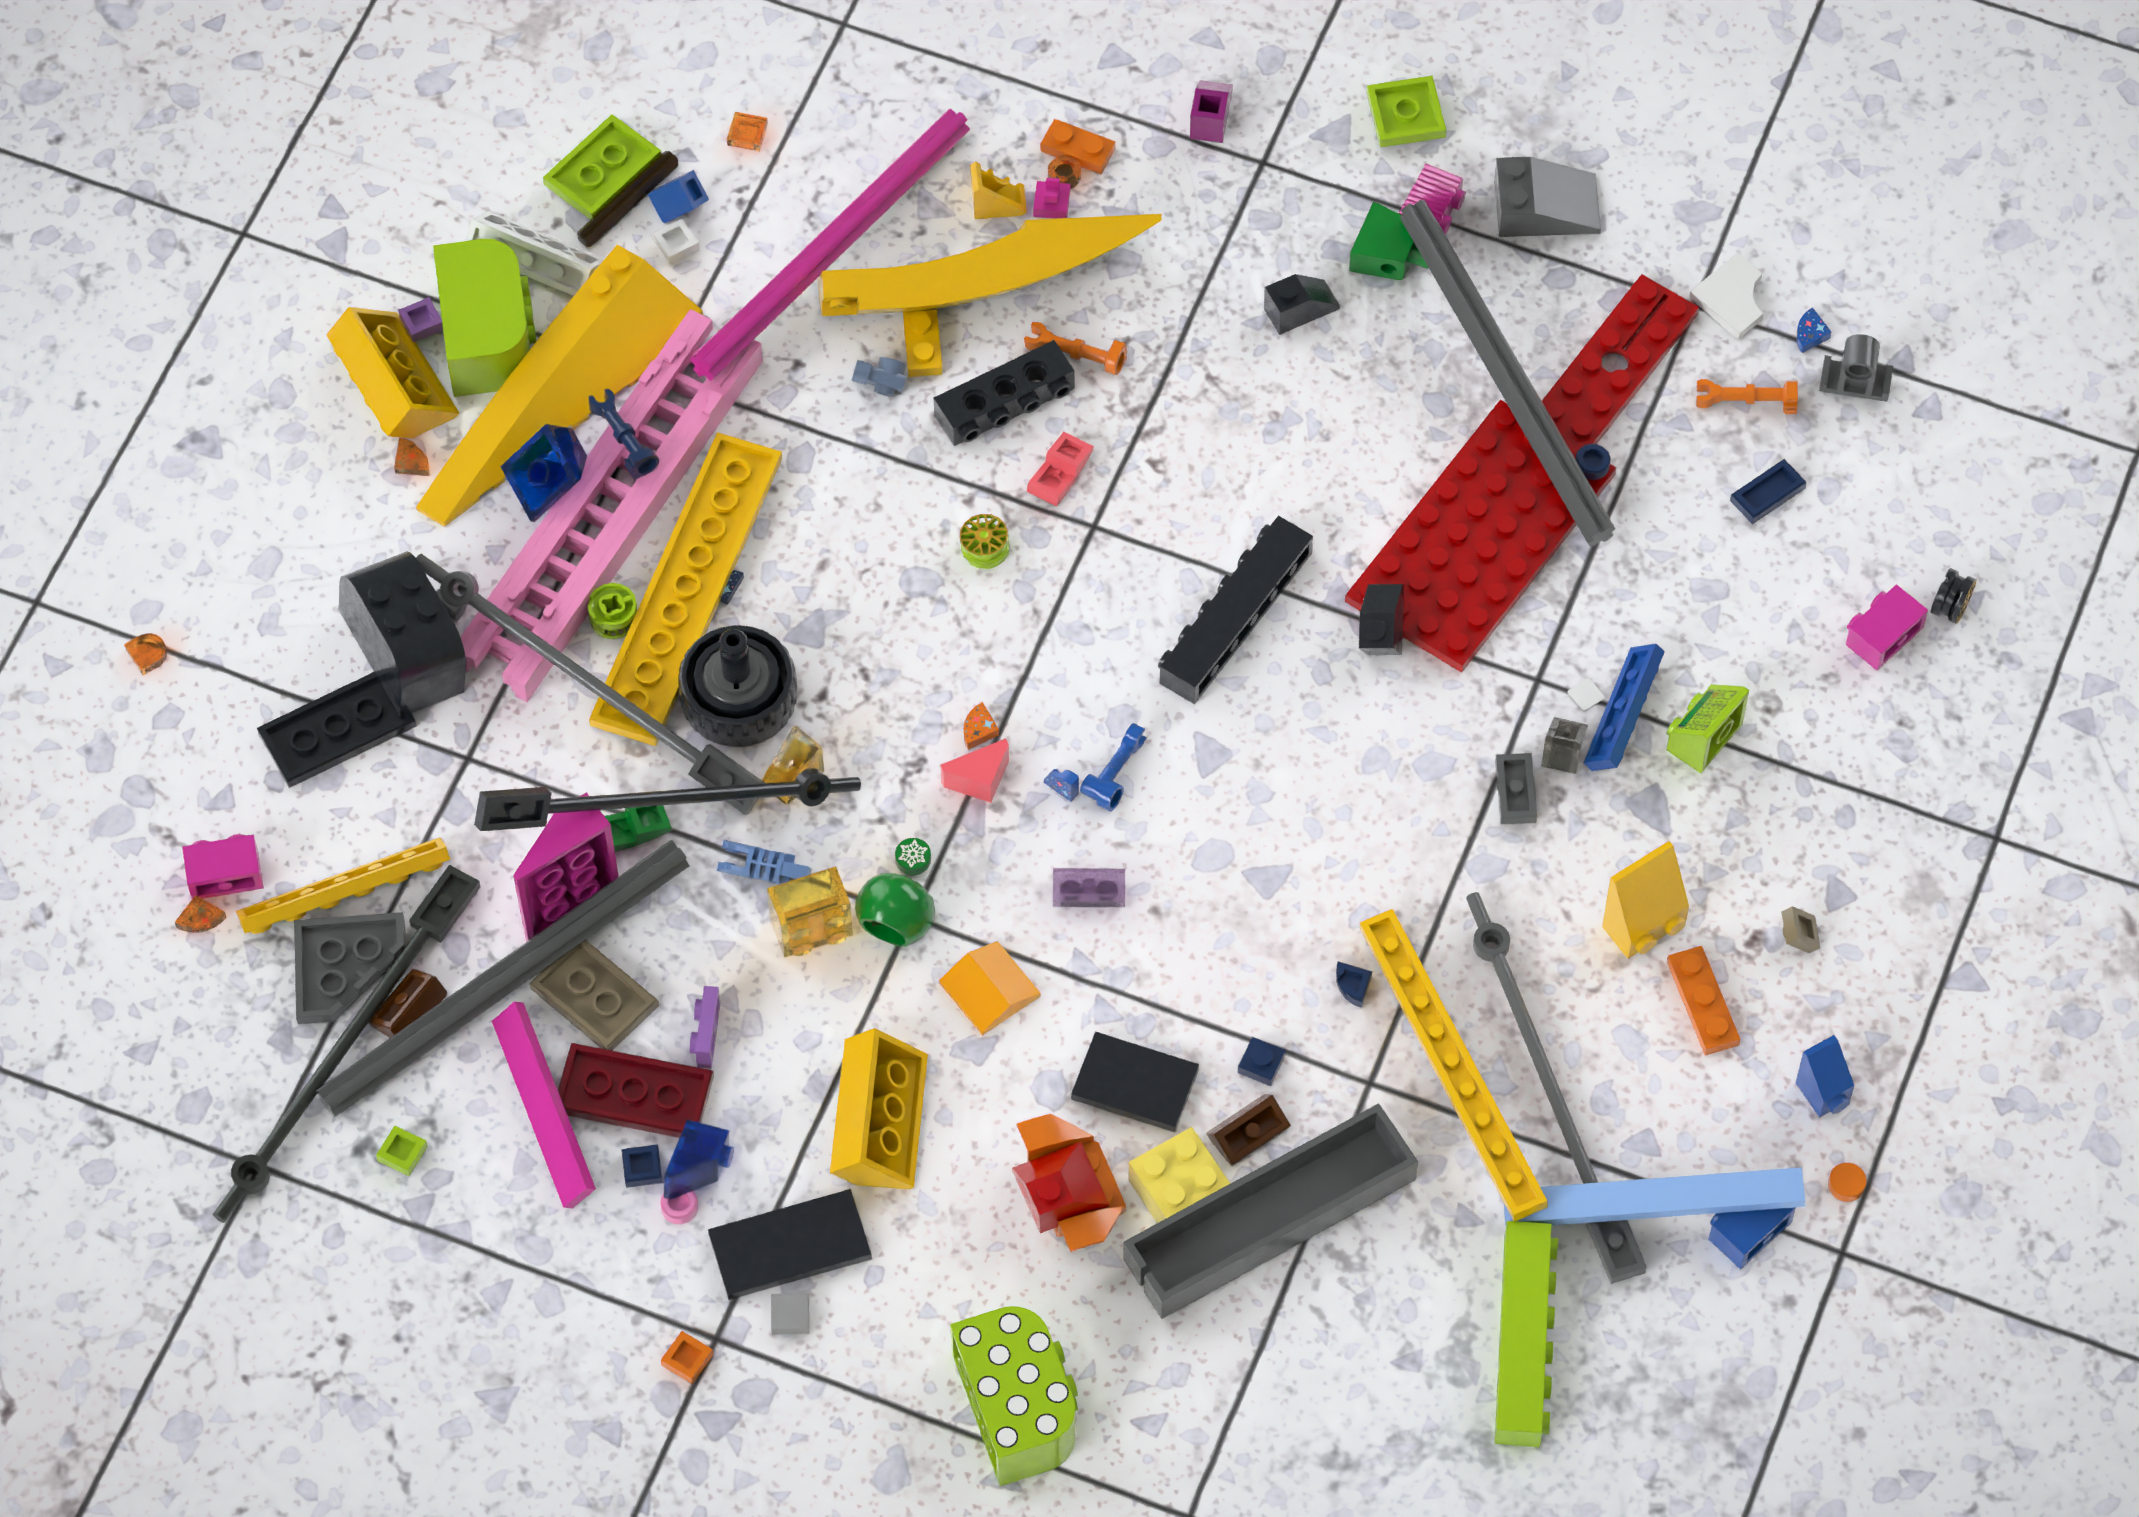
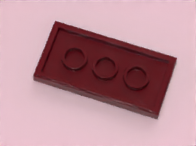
M571 1043L558 1092L567 1116L697 1141L714 1078V1071Z

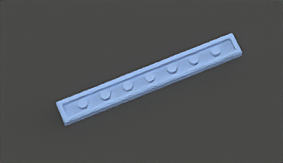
M1802 1167L1540 1187L1547 1199L1548 1208L1517 1221L1565 1225L1805 1207ZM1504 1204L1506 1226V1222L1513 1221V1219Z

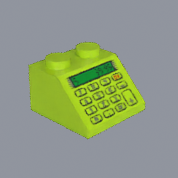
M1711 684L1703 694L1698 692L1690 701L1687 707L1688 712L1682 719L1676 717L1667 729L1666 734L1669 738L1666 750L1699 773H1702L1743 725L1750 690L1744 686Z

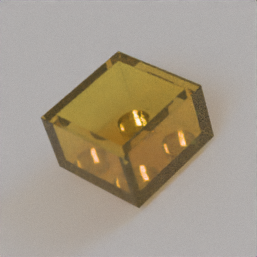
M836 866L767 888L770 922L784 958L792 955L803 956L811 952L813 948L825 944L836 945L845 941L847 937L853 936L851 905Z

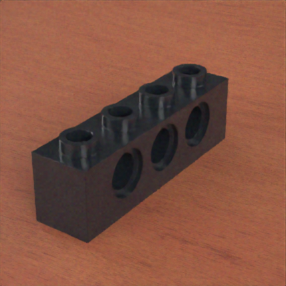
M1055 340L933 397L934 416L953 446L963 442H971L981 433L994 427H1002L1011 419L1023 413H1031L1042 404L1054 398L1060 399L1065 397L1071 390L1075 389V370ZM1032 380H1040L1041 382L1034 383V382H1031V381H1032ZM1003 394H1009V395H1012V396H1010V397H1002L1001 395H1003ZM981 409V411L973 412L970 410Z

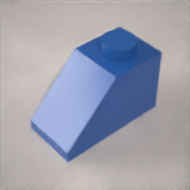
M1835 1035L1803 1051L1795 1082L1819 1118L1829 1112L1837 1114L1844 1110L1850 1104L1855 1086L1839 1041Z
M1796 1207L1716 1213L1710 1221L1712 1226L1708 1240L1741 1270L1792 1223Z

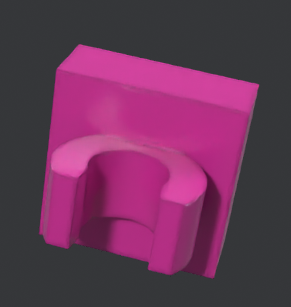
M1046 178V182L1037 181L1033 217L1067 218L1070 184L1060 183V179Z

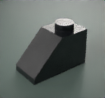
M1294 274L1265 286L1264 311L1279 335L1340 309V304L1323 279Z
M1368 584L1359 621V649L1365 654L1402 655L1403 584Z

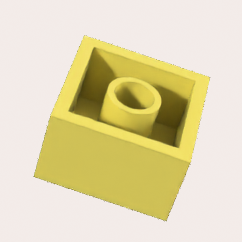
M1192 1127L1129 1162L1128 1181L1157 1223L1231 1184Z

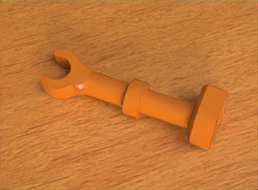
M1032 322L1031 324L1032 333L1039 335V337L1031 338L1025 336L1024 338L1025 347L1028 350H1034L1055 340L1062 352L1070 354V358L1076 360L1085 358L1104 364L1105 371L1114 375L1120 373L1127 359V345L1123 342L1114 340L1109 350L1105 351L1086 345L1085 341L1076 338L1072 341L1056 336L1039 322Z
M1708 379L1697 380V391L1709 393L1705 396H1697L1696 406L1699 408H1708L1714 403L1721 401H1746V404H1755V401H1783V412L1785 414H1797L1798 381H1786L1783 388L1755 387V384H1746V387H1721Z

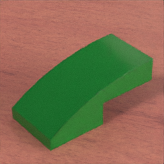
M663 805L625 808L624 812L605 816L611 825L615 852L653 840L671 831L672 828Z

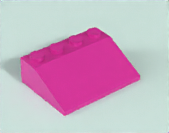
M586 792V793H584L583 795H581V796H579V797H584V796H589V795H588V793ZM600 810L554 813L515 871L513 878L526 942L619 877L611 825Z

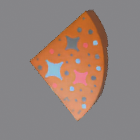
M981 702L969 712L964 722V742L967 750L999 736V728L984 703Z

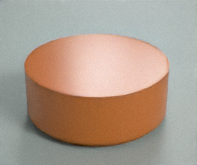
M1841 1163L1835 1166L1830 1173L1828 1180L1829 1191L1840 1201H1855L1864 1193L1867 1183L1866 1175L1856 1164Z

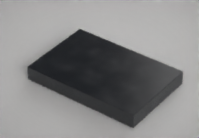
M1095 1031L1073 1087L1071 1100L1176 1132L1197 1077L1199 1064Z

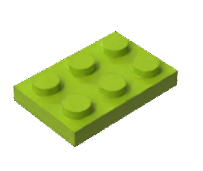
M611 114L543 176V184L591 220L662 153L658 147Z

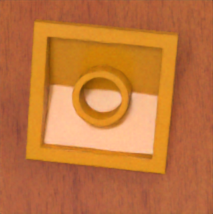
M998 941L968 952L939 979V984L982 1036L1041 997L1040 991Z

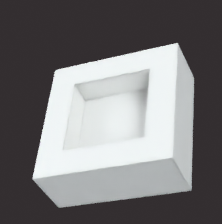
M683 219L653 232V240L669 264L699 251V242Z

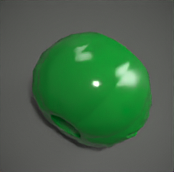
M880 873L862 886L855 901L856 917L861 927L875 938L895 946L906 947L918 942L933 925L935 917L933 897L920 883L904 875Z

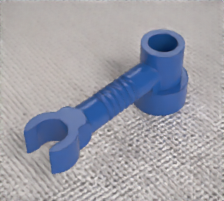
M1132 723L1121 741V746L1110 762H1108L1098 777L1092 774H1088L1080 787V793L1096 800L1098 806L1110 812L1118 806L1124 792V787L1113 780L1130 756L1136 753L1145 743L1147 737L1142 735L1145 728Z

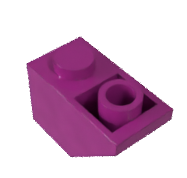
M1199 81L1195 88L1190 114V139L1223 143L1233 84Z

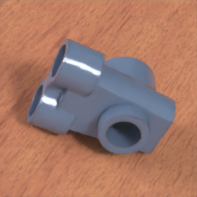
M880 357L877 367L857 360L851 381L864 385L875 386L874 392L894 397L895 392L902 393L907 377L904 375L906 364L887 357Z

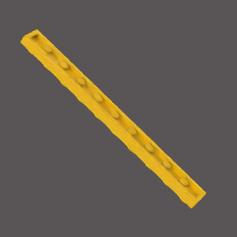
M1390 909L1359 922L1364 938L1513 1221L1515 1222L1548 1208V1202L1394 910Z

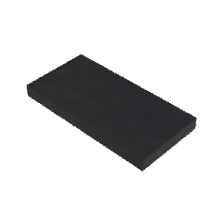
M372 672L257 727V732L288 788H291L417 727V724L411 712L405 713L402 717L399 716L378 680L376 673Z
M851 1189L708 1229V1235L728 1300L872 1259L870 1247Z

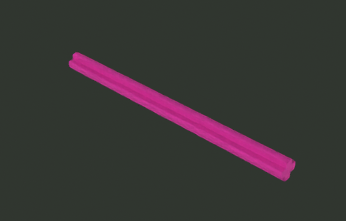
M950 108L690 358V361L695 365L693 370L700 377L705 375L709 381H712L820 276L822 271H826L970 131V128L965 124L968 120L966 116L961 112L956 114Z

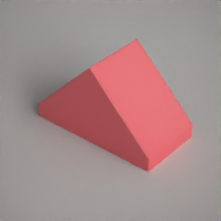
M1006 738L941 764V782L944 788L991 803L1009 762V744Z

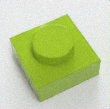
M394 1125L376 1154L377 1161L410 1176L428 1147L427 1140Z

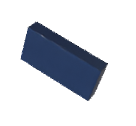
M1783 459L1732 493L1730 501L1753 525L1806 489L1807 482Z

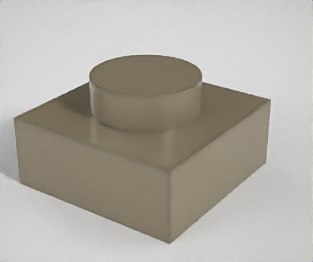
M1793 906L1781 911L1784 926L1783 935L1787 945L1807 953L1820 949L1815 915Z

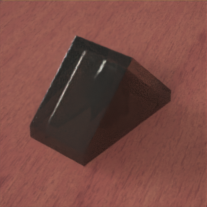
M1554 717L1546 734L1541 766L1576 774L1588 725Z

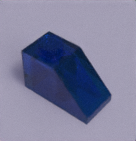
M691 1120L686 1121L664 1174V1198L671 1200L718 1181L723 1167H730L734 1154V1147L729 1146L730 1130Z

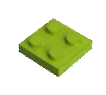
M1433 75L1367 85L1366 94L1380 148L1446 138V126Z

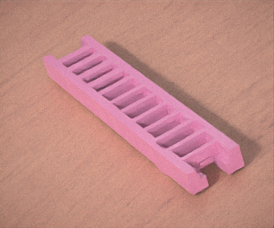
M690 309L656 359L650 362L639 378V383L618 411L624 422L631 424L636 432L635 437L639 443L656 451L655 453L659 457V464L656 469L638 478L632 487L610 477L617 467L628 472L625 468V459L628 458L627 456L630 453L624 444H619L613 436L614 430L609 425L487 600L562 653L589 614L587 606L590 600L589 596L596 588L612 581L763 362L760 342L753 340L712 381H709L707 378L704 383H701L682 373L688 364L695 367L690 358L700 349L713 330L712 319ZM670 390L692 399L686 409L665 400ZM653 415L674 425L668 435L647 425ZM599 493L620 503L614 513L592 503ZM580 519L602 529L595 540L574 530ZM561 547L583 557L577 566L555 556ZM542 574L564 584L558 593L537 583ZM524 600L544 609L540 620L518 609ZM478 611L460 637L466 656V672L471 667L477 669L488 653L508 663V666L502 673L503 683L511 686V690L515 692V697L528 703L554 664L524 643L522 646H519L501 637L500 634L504 629Z

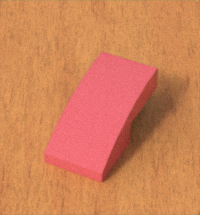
M1063 432L1047 451L1044 464L1028 482L1027 492L1057 507L1083 470L1093 452L1094 446Z

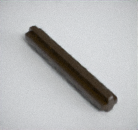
M664 151L577 232L579 242L587 248L593 246L678 167V158L670 151Z

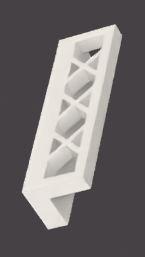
M491 211L471 219L465 240L495 239L505 243L517 256L520 274L572 296L577 293L604 260L601 257Z

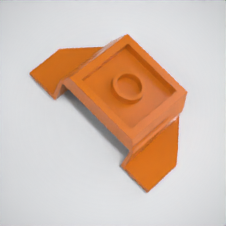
M1051 1113L1016 1123L1027 1149V1162L1081 1142L1107 1198L1109 1208L1059 1221L1058 1227L1054 1228L1057 1237L1064 1236L1070 1252L1104 1242L1118 1217L1126 1212V1204L1099 1142L1094 1141L1093 1135Z

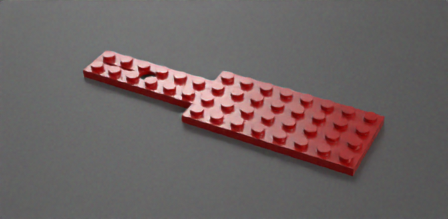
M1643 274L1639 276L1542 399L1544 406L1575 459L1581 447L1587 444H1597L1698 315L1699 306ZM1612 353L1619 354L1627 360L1628 366L1625 370L1618 369L1611 373L1603 368L1602 358ZM1501 399L1345 595V603L1361 611L1368 584H1403V638L1461 673L1577 525L1506 402ZM1610 464L1609 471L1604 477L1597 480L1587 479L1597 497H1599L1616 475V467Z

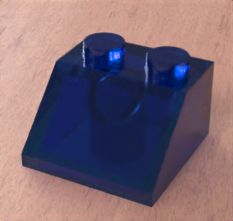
M545 424L501 466L530 522H536L581 480L587 454L572 428Z

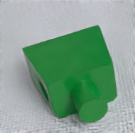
M1373 202L1350 251L1349 271L1402 280L1405 278L1410 264L1426 269L1429 268L1401 221L1400 216L1402 215L1379 203Z

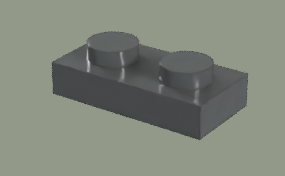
M1532 753L1496 754L1495 768L1500 824L1536 823L1537 808Z

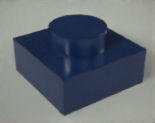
M1252 1037L1238 1065L1237 1073L1272 1086L1285 1059L1286 1050Z

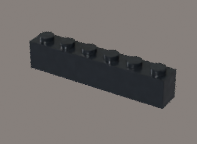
M1279 515L1271 525L1266 524L1261 529L1255 546L1251 550L1246 549L1242 553L1237 563V569L1232 575L1227 574L1224 576L1218 586V593L1212 600L1207 599L1202 604L1197 620L1192 626L1188 624L1184 627L1179 635L1178 644L1172 651L1167 650L1158 663V668L1160 669L1159 684L1194 705L1312 555L1313 535Z

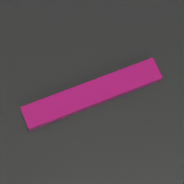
M514 1001L492 1020V1024L563 1208L573 1209L596 1188L523 1002Z

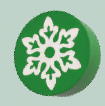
M908 838L900 842L895 850V862L898 869L907 875H919L925 872L931 864L929 845L919 838Z

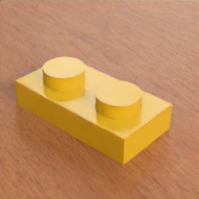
M937 310L903 312L908 377L942 375Z

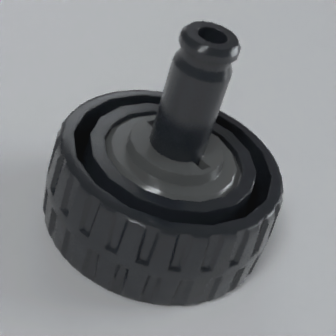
M732 625L708 632L695 641L687 650L679 667L678 691L686 720L690 722L691 727L700 733L702 737L720 745L746 747L759 744L773 737L788 723L797 701V677L789 651L776 637L755 627Z

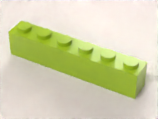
M1518 1221L1506 1222L1494 1444L1540 1447L1542 1434L1549 1435L1550 1412L1543 1411L1544 1399L1551 1398L1552 1377L1545 1376V1364H1552L1553 1342L1546 1341L1547 1329H1554L1555 1307L1548 1306V1294L1555 1295L1556 1272H1549L1550 1260H1557L1558 1238L1551 1237L1552 1224Z

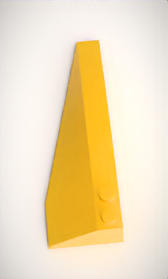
M617 244L539 337L488 403L416 506L417 511L442 526H447L476 504L482 494L490 488L496 489L505 482L504 478L518 467L520 469L524 468L532 462V457L542 449L546 451L553 446V442L546 441L570 425L572 430L588 420L591 413L589 410V396L592 395L597 402H605V389H610L616 395L627 385L631 387L637 383L650 362L656 359L688 311L691 309L703 315V310L646 260Z

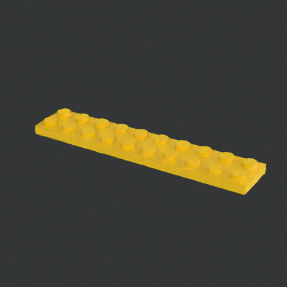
M719 432L716 433L606 679V685L664 726L679 696L678 675L680 664L687 650L695 641L704 636L708 630L730 575L737 564L783 459L782 451ZM598 697L589 718L590 726L657 746L658 738Z

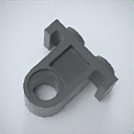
M1865 334L1852 335L1845 341L1841 361L1831 360L1832 356L1825 355L1819 391L1888 402L1893 366L1886 365V368L1877 367L1880 343L1877 339Z

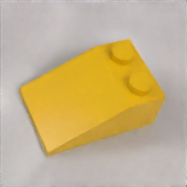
M1670 841L1610 877L1602 928L1628 959L1638 952L1640 954L1647 953L1656 945L1657 940L1667 934L1669 936L1677 934L1686 925L1689 903L1675 849Z

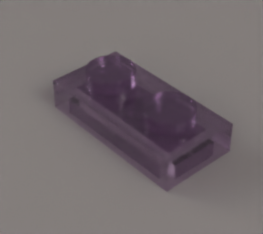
M1053 868V907H1125V869Z

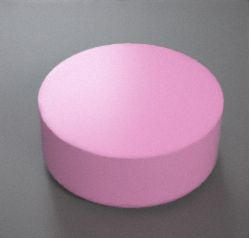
M672 1186L661 1197L662 1214L667 1221L673 1224L688 1223L698 1212L697 1196L687 1186Z

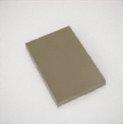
M587 940L545 968L529 983L530 989L597 1046L606 1050L613 1051L659 1006V1001Z

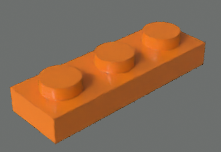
M1698 946L1668 955V967L1704 1055L1739 1046L1740 1036L1703 947Z

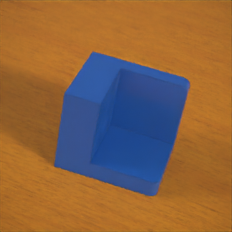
M694 170L661 185L647 194L663 223L684 215L709 200Z

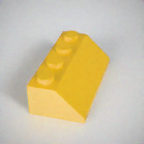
M348 307L326 334L334 347L335 354L345 365L350 379L356 383L366 405L371 408L380 423V428L387 436L413 439L459 415V411L417 343L413 342L397 312Z
M876 1028L845 1039L830 1165L831 1174L857 1186L895 1189L914 1188L928 1059L927 1053Z

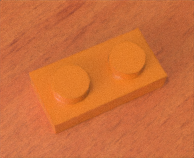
M1055 118L1040 143L1041 152L1101 175L1116 149V141Z

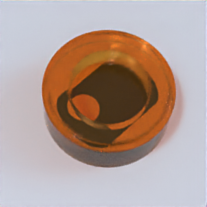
M1058 156L1048 165V178L1060 179V183L1070 184V189H1072L1081 181V165L1077 159L1071 156Z

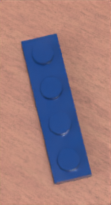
M1657 643L1630 647L1583 762L1591 771L1618 768L1619 763L1623 759L1624 751L1635 729V724L1643 704L1647 700L1648 692L1665 653Z

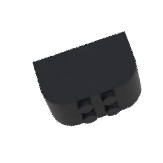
M406 551L340 577L338 610L400 717L404 716L407 712L412 713L464 693L466 656L462 640L451 616L420 563L412 553Z

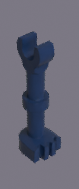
M605 389V402H597L592 395L589 396V410L591 413L606 419L614 430L613 436L619 444H624L630 453L627 456L628 458L625 459V468L634 480L655 470L659 464V457L653 449L641 446L635 437L636 432L631 424L625 423L616 411L614 393L610 389Z

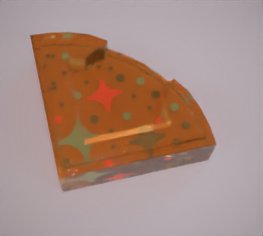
M399 438L394 465L395 474L430 476L429 462L424 452L413 441Z
M195 895L174 923L179 930L199 933L217 927L227 917L225 911Z

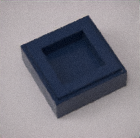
M658 1144L621 1149L626 1188L663 1183Z

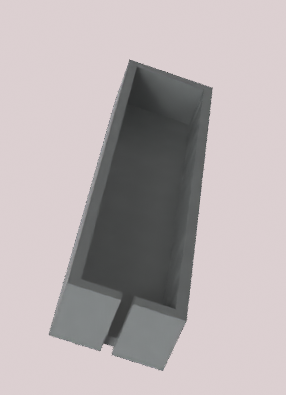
M1378 1103L1123 1242V1260L1139 1285H1144V1293L1160 1318L1163 1319L1415 1181L1418 1160Z

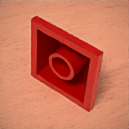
M1081 1142L1012 1167V1172L1040 1234L1058 1227L1059 1221L1109 1208L1107 1198Z

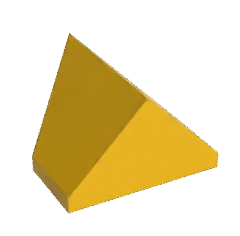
M976 161L969 164L974 219L1023 216L1027 213L1024 184L1019 182L1013 185L1009 183V177L1000 179L994 175L993 169L990 168L984 171L981 169V164Z

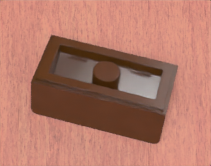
M411 969L376 1011L369 1024L391 1038L442 1002L447 995V990L436 976Z
M1264 1094L1208 1131L1206 1135L1232 1166L1291 1125L1274 1096Z

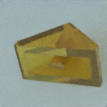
M793 726L762 781L765 783L795 781L802 771L809 768H816L823 773L822 747L799 727ZM784 796L777 798L786 805L790 804L796 797Z

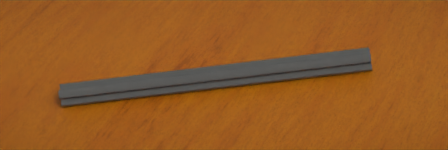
M1419 200L1415 205L1408 204L1401 210L1403 213L1400 216L1401 221L1589 546H1595L1600 541L1606 542L1614 535L1612 531L1616 528L1425 200Z
M670 840L321 1086L316 1092L325 1108L330 1111L333 1117L338 1116L690 867L686 861L687 857L681 848H678L674 841Z

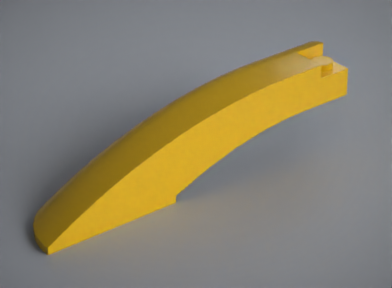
M1162 214L1025 220L1018 231L957 255L924 263L889 268L822 271L818 278L821 316L920 311L966 304L1013 292L1067 272L1119 247L1161 222Z

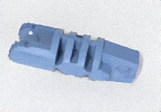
M723 840V849L731 853L747 854L745 867L736 866L729 862H718L717 871L764 880L787 887L789 886L790 879L809 882L812 868L795 864V855Z

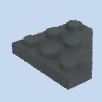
M403 912L294 920L296 1020L298 1024L335 1022L394 963L405 948V919Z

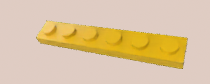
M439 837L235 912L245 934L249 932L259 934L272 928V924L282 920L290 922L301 919L307 914V911L318 907L320 909L332 908L341 902L340 899L348 896L361 897L368 895L375 890L376 886L384 883H401L409 878V874L417 871L430 872L437 870L443 866L442 862L451 859L446 845Z

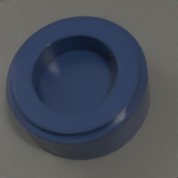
M1587 444L1581 447L1576 454V461L1587 479L1597 480L1608 473L1611 458L1609 452L1603 446Z

